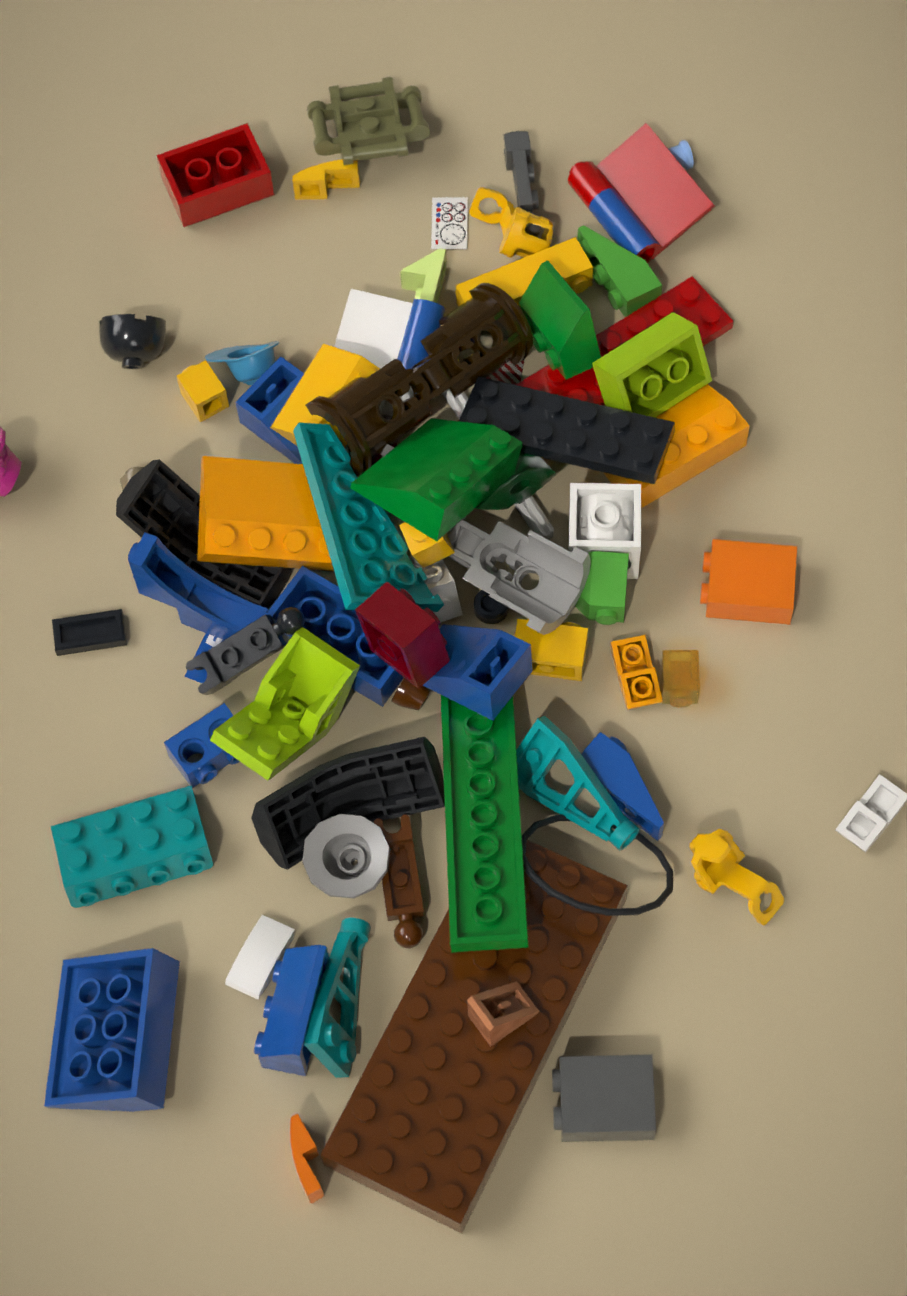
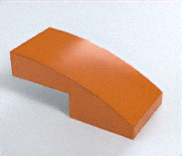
M297 1113L291 1116L290 1143L297 1173L303 1189L312 1204L324 1197L323 1190L307 1163L319 1156V1153Z

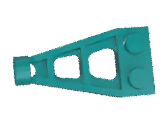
M546 716L537 718L516 749L519 788L527 796L558 814L565 815L570 821L606 842L610 841L619 851H622L636 838L640 829L623 815L572 740ZM557 759L565 763L574 777V784L567 794L559 793L545 782V776ZM584 788L600 804V809L594 817L588 816L576 807L574 803ZM613 825L617 826L615 830H612Z
M345 918L341 922L340 932L337 934L321 979V985L318 987L304 1040V1045L335 1078L349 1077L351 1064L356 1059L355 1041L362 948L368 942L371 928L367 921L359 918ZM343 967H344L343 983H342V981H341L339 978H340L341 972H342ZM333 997L341 1005L340 1025L329 1014Z

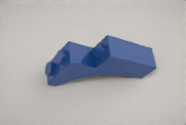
M145 532L140 542L134 543L130 549L128 562L139 594L175 607L181 624L226 640L269 611L268 608L234 595L202 577L180 561L154 535Z

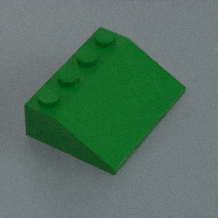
M431 418L351 483L350 488L425 535L438 541L515 473L523 442L494 425Z

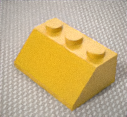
M322 344L270 428L297 446L293 430L299 422L329 424L345 448L347 443L336 425L333 426L326 419L318 415H311L305 405L318 396L328 398L355 378L362 377L366 379L380 368L361 355Z

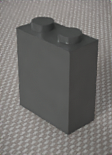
M652 1054L560 1057L559 1069H552L553 1092H560L561 1107H553L554 1130H561L562 1142L655 1139L656 1119Z

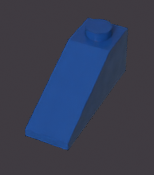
M599 732L581 755L623 815L658 841L663 835L664 821L629 752H627L626 746L619 739L613 736L608 738L602 732Z

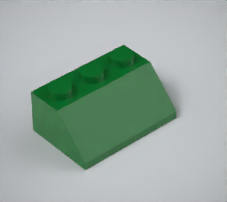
M548 260L541 263L519 301V307L531 328L536 350L539 353H545L552 370L558 369L565 379H569L593 368L592 363L601 358L590 309Z

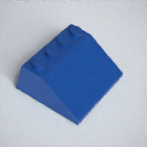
M154 948L63 960L45 1107L128 1112L164 1109L180 961Z

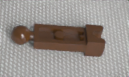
M408 815L401 816V828L396 833L387 832L384 829L383 821L376 819L373 823L381 828L390 847L388 871L382 878L387 920H399L394 929V939L401 947L411 949L416 947L423 938L422 927L414 921V917L424 916L410 817Z

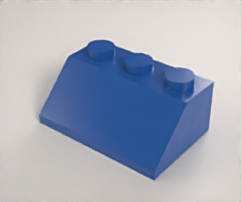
M312 945L285 949L283 960L276 961L272 981L277 983L274 996L268 995L264 1006L263 1017L268 1019L265 1032H258L254 1047V1054L258 1055L262 1068L306 1076L312 1052L304 1045V1040L315 996L321 985V979L329 960L327 946Z

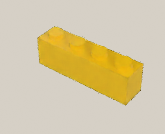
M574 237L455 285L456 304L459 307L472 298L469 291L477 285L490 283L505 291L519 306V301L541 263L547 260L574 292L579 294L593 285V266L579 241Z

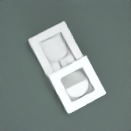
M879 774L860 801L853 805L835 829L836 832L864 852H867L906 804L907 793Z
M261 915L240 950L226 978L225 985L259 1000L273 978L276 961L281 959L285 949L293 941L295 929Z

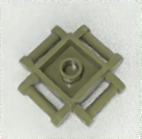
M392 77L382 78V82L339 88L338 85L329 86L330 104L313 101L307 106L308 117L313 122L316 137L313 143L315 152L321 156L341 153L344 165L354 164L353 161L355 160L362 161L398 155V157L407 156V143L425 140L430 135L429 125L423 118L420 106L422 101L420 89L416 86H408L402 92L395 93ZM408 108L411 124L410 126L403 127L399 109ZM334 120L337 133L335 138H331L328 135L326 121Z

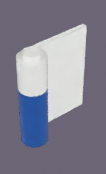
M350 289L334 347L361 355L380 369L394 359L400 360L404 368L409 369L428 356L420 341L441 327L439 320L444 317L446 308L438 303L424 299H414L413 303ZM410 387L409 392L400 396L402 401L414 397L412 388ZM385 400L380 403L379 410L381 415L385 419L390 420L394 413L392 405Z

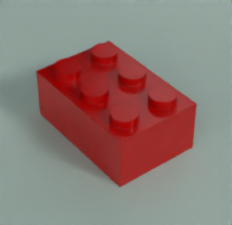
M248 123L156 155L161 178L183 227L274 195L271 171Z

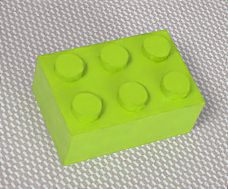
M674 312L592 363L605 406L654 418L713 381L698 326Z

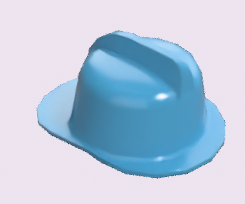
M274 341L263 345L223 348L207 354L205 360L209 362H226L236 380L247 385H253L276 362L273 347L280 343L279 341Z

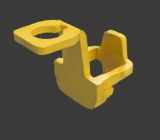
M484 187L477 189L469 209V215L489 224L500 222L504 236L499 247V253L509 258H512L514 255L527 257L550 247L553 223L543 216H536L519 207L514 209L513 204L507 200L505 195L498 191ZM484 198H492L497 202L498 207L502 209L500 213L495 211L494 213L486 214L480 210L479 203ZM528 223L545 228L541 239L525 232Z
M719 828L709 834L700 833L689 843V848L694 854L691 859L695 870L694 878L698 886L703 890L714 894L721 885H724L749 900L748 908L750 913L763 926L770 921L783 905L784 897L775 883L767 881L739 865L745 854L739 850L729 832ZM762 893H771L772 901L770 906L761 912V899L759 897Z

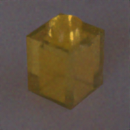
M662 650V704H670L677 708L698 704L700 692L698 650Z

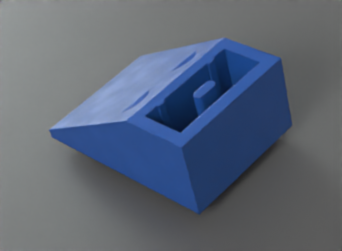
M280 357L235 402L239 422L295 464H303L298 446L270 428L304 374L283 357Z
M443 624L439 630L447 641L445 648L450 661L423 686L493 721L533 671L531 644L499 629Z

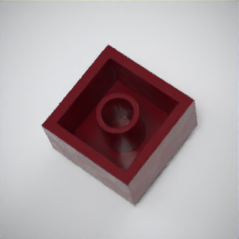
M386 582L355 609L370 650L418 689L450 661L445 648L447 641L440 633L438 627L440 625L438 617L429 608L421 609L416 605L413 597L405 589L397 590L390 583Z

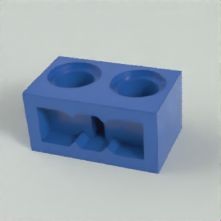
M225 703L164 742L168 756L192 788L199 783H208L215 778L219 770L228 764L233 765L240 762L210 741L213 731L234 716ZM193 754L203 755L202 759L198 762H187V759Z

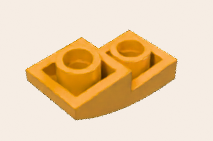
M646 635L610 642L611 653L627 710L662 703L655 667L652 666Z

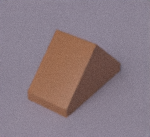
M517 981L472 995L467 1000L468 1017L490 1047L532 1019L539 1012Z

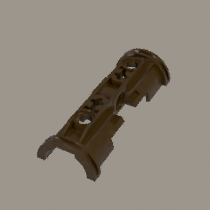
M481 283L470 290L472 298L440 319L439 323L442 326L420 341L428 356L411 368L405 369L400 360L394 359L368 378H355L328 398L318 396L305 405L311 415H318L326 419L333 426L336 425L352 451L350 452L351 468L357 477L371 467V460L380 455L387 444L390 446L394 445L401 439V436L431 415V410L428 407L431 399L438 397L447 389H450L456 398L473 386L478 376L487 378L511 361L513 366H515L530 355L533 348L531 328L518 304L505 291L490 283ZM482 330H486L492 335L493 344L490 349L484 347L480 341ZM469 348L474 351L467 355L463 362H459L457 357L461 354V351ZM411 387L414 397L402 401L400 396L409 392ZM383 400L388 401L393 407L394 413L390 420L385 419L380 413L379 407Z

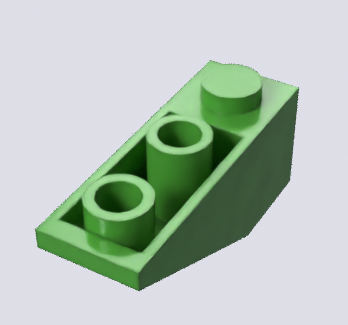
M584 225L578 228V241L593 266V278L598 285L603 284L608 292V299L615 310L619 309L623 316L626 317L661 295L662 284L646 260Z

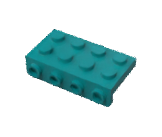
M192 786L51 826L64 889L71 906L74 908L91 906L99 901L128 895L133 891L150 886L162 885L167 881L187 875L199 874L213 866V860Z

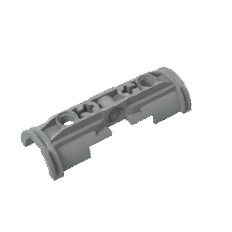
M387 444L381 453L382 458L394 447ZM384 509L406 543L399 526L405 522ZM466 516L449 530L451 533L448 538L455 551L449 557L468 568L463 579L489 593V597L530 619L526 625L543 635L551 633L561 625L576 605L589 575L591 564L589 553L576 546L570 552L532 530L526 536L498 521L490 535L464 521ZM497 561L501 563L505 561L511 569L515 570L514 576L504 569L498 571L494 566ZM530 573L539 575V584L536 588L532 590L522 588L521 582L524 576Z

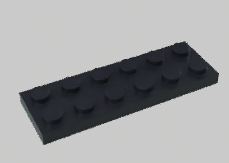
M479 376L459 419L461 422L498 427L523 442L521 453L650 484H655L675 432V422Z

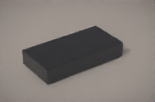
M122 609L52 619L54 646L57 656L127 645Z

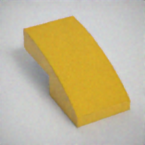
M343 159L311 166L292 175L295 200L327 199L328 188H360L358 160L353 161L354 164L344 165Z

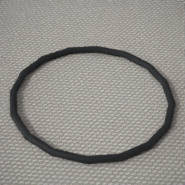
M554 815L536 821L522 834L523 866L528 876L550 896L577 909L607 916L639 915L660 907L673 892V869L663 852L640 833H638L635 839L658 857L666 871V889L656 901L637 908L615 909L579 902L553 889L533 871L525 855L527 839L540 827L558 821H570L565 815Z

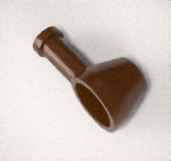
M404 678L391 702L404 708L419 711L431 691L425 686H421L418 689Z

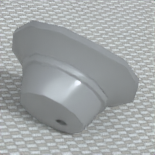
M339 814L319 822L306 837L302 863L311 884L328 896L356 898L376 889L388 871L390 847L381 828L363 816ZM358 860V864L353 866V862Z

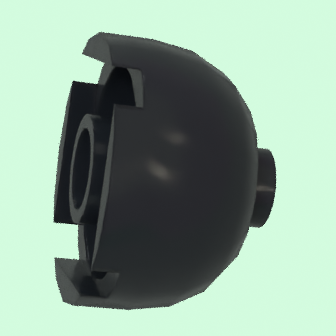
M135 314L104 316L99 321L100 344L107 356L112 360L122 362V368L141 369L142 363L150 362L160 355L165 343L166 321L162 318L146 315V321L135 319Z

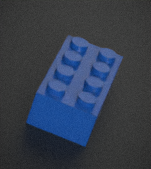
M302 566L266 614H270L273 620L277 622L278 614L282 609L289 606L300 609L305 617L304 628L360 665L351 688L383 707L404 677L370 650L356 611L345 610L339 587ZM285 633L282 634L286 643H288V641L293 636L287 635Z

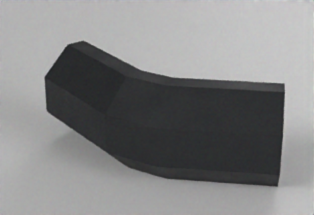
M160 459L152 460L129 480L117 498L116 516L141 538L145 532L158 537L167 549L185 565L228 592L265 608L275 603L289 580L292 568L197 561L200 495Z
M425 736L357 751L315 767L255 804L251 819L261 845L279 867L288 870L303 860L306 837L319 822L339 814L363 816L373 823L376 819L383 821L445 807L443 771L434 745Z

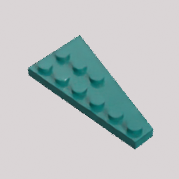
M299 422L294 428L293 433L345 610H355L382 585L388 582L397 590L405 589L421 609L429 608L432 612H438L444 606L443 601L438 594L433 596L425 583L427 576L421 567L415 568L406 554L408 546L384 509L350 488L351 483L358 477L349 465L351 457L329 424Z

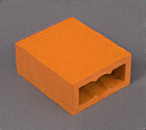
M713 539L711 552L704 551L702 572L709 573L708 583L701 584L700 604H707L706 617L790 625L794 610L797 546Z

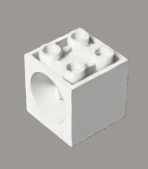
M570 483L569 551L572 552L576 546L587 553L591 551L629 553L627 579H638L641 552V484Z

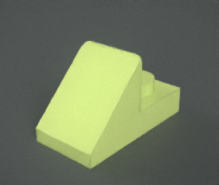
M439 248L400 271L401 287L406 290L416 291L415 299H424L438 303L447 270L446 249Z

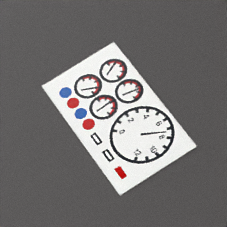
M432 197L431 249H467L468 197Z

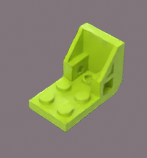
M300 628L293 634L262 679L255 700L213 731L210 741L269 781L328 734L339 718L360 665L305 628Z

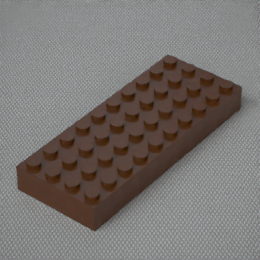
M527 840L525 855L533 871L553 889L582 903L608 909L623 908L627 898L628 885ZM525 868L524 882L528 947L451 953L448 909L320 1154L324 1166L461 1234L618 916H607L577 909L550 896L528 876ZM517 981L539 1012L532 1019L490 1047L468 1017L467 1000L472 995Z

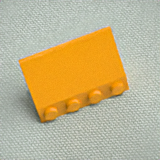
M707 384L655 417L675 422V432L655 484L609 473L604 474L611 484H641V508L744 448L747 445L750 425L727 398Z
M202 456L197 561L296 569L304 566L309 570L334 571L303 464Z

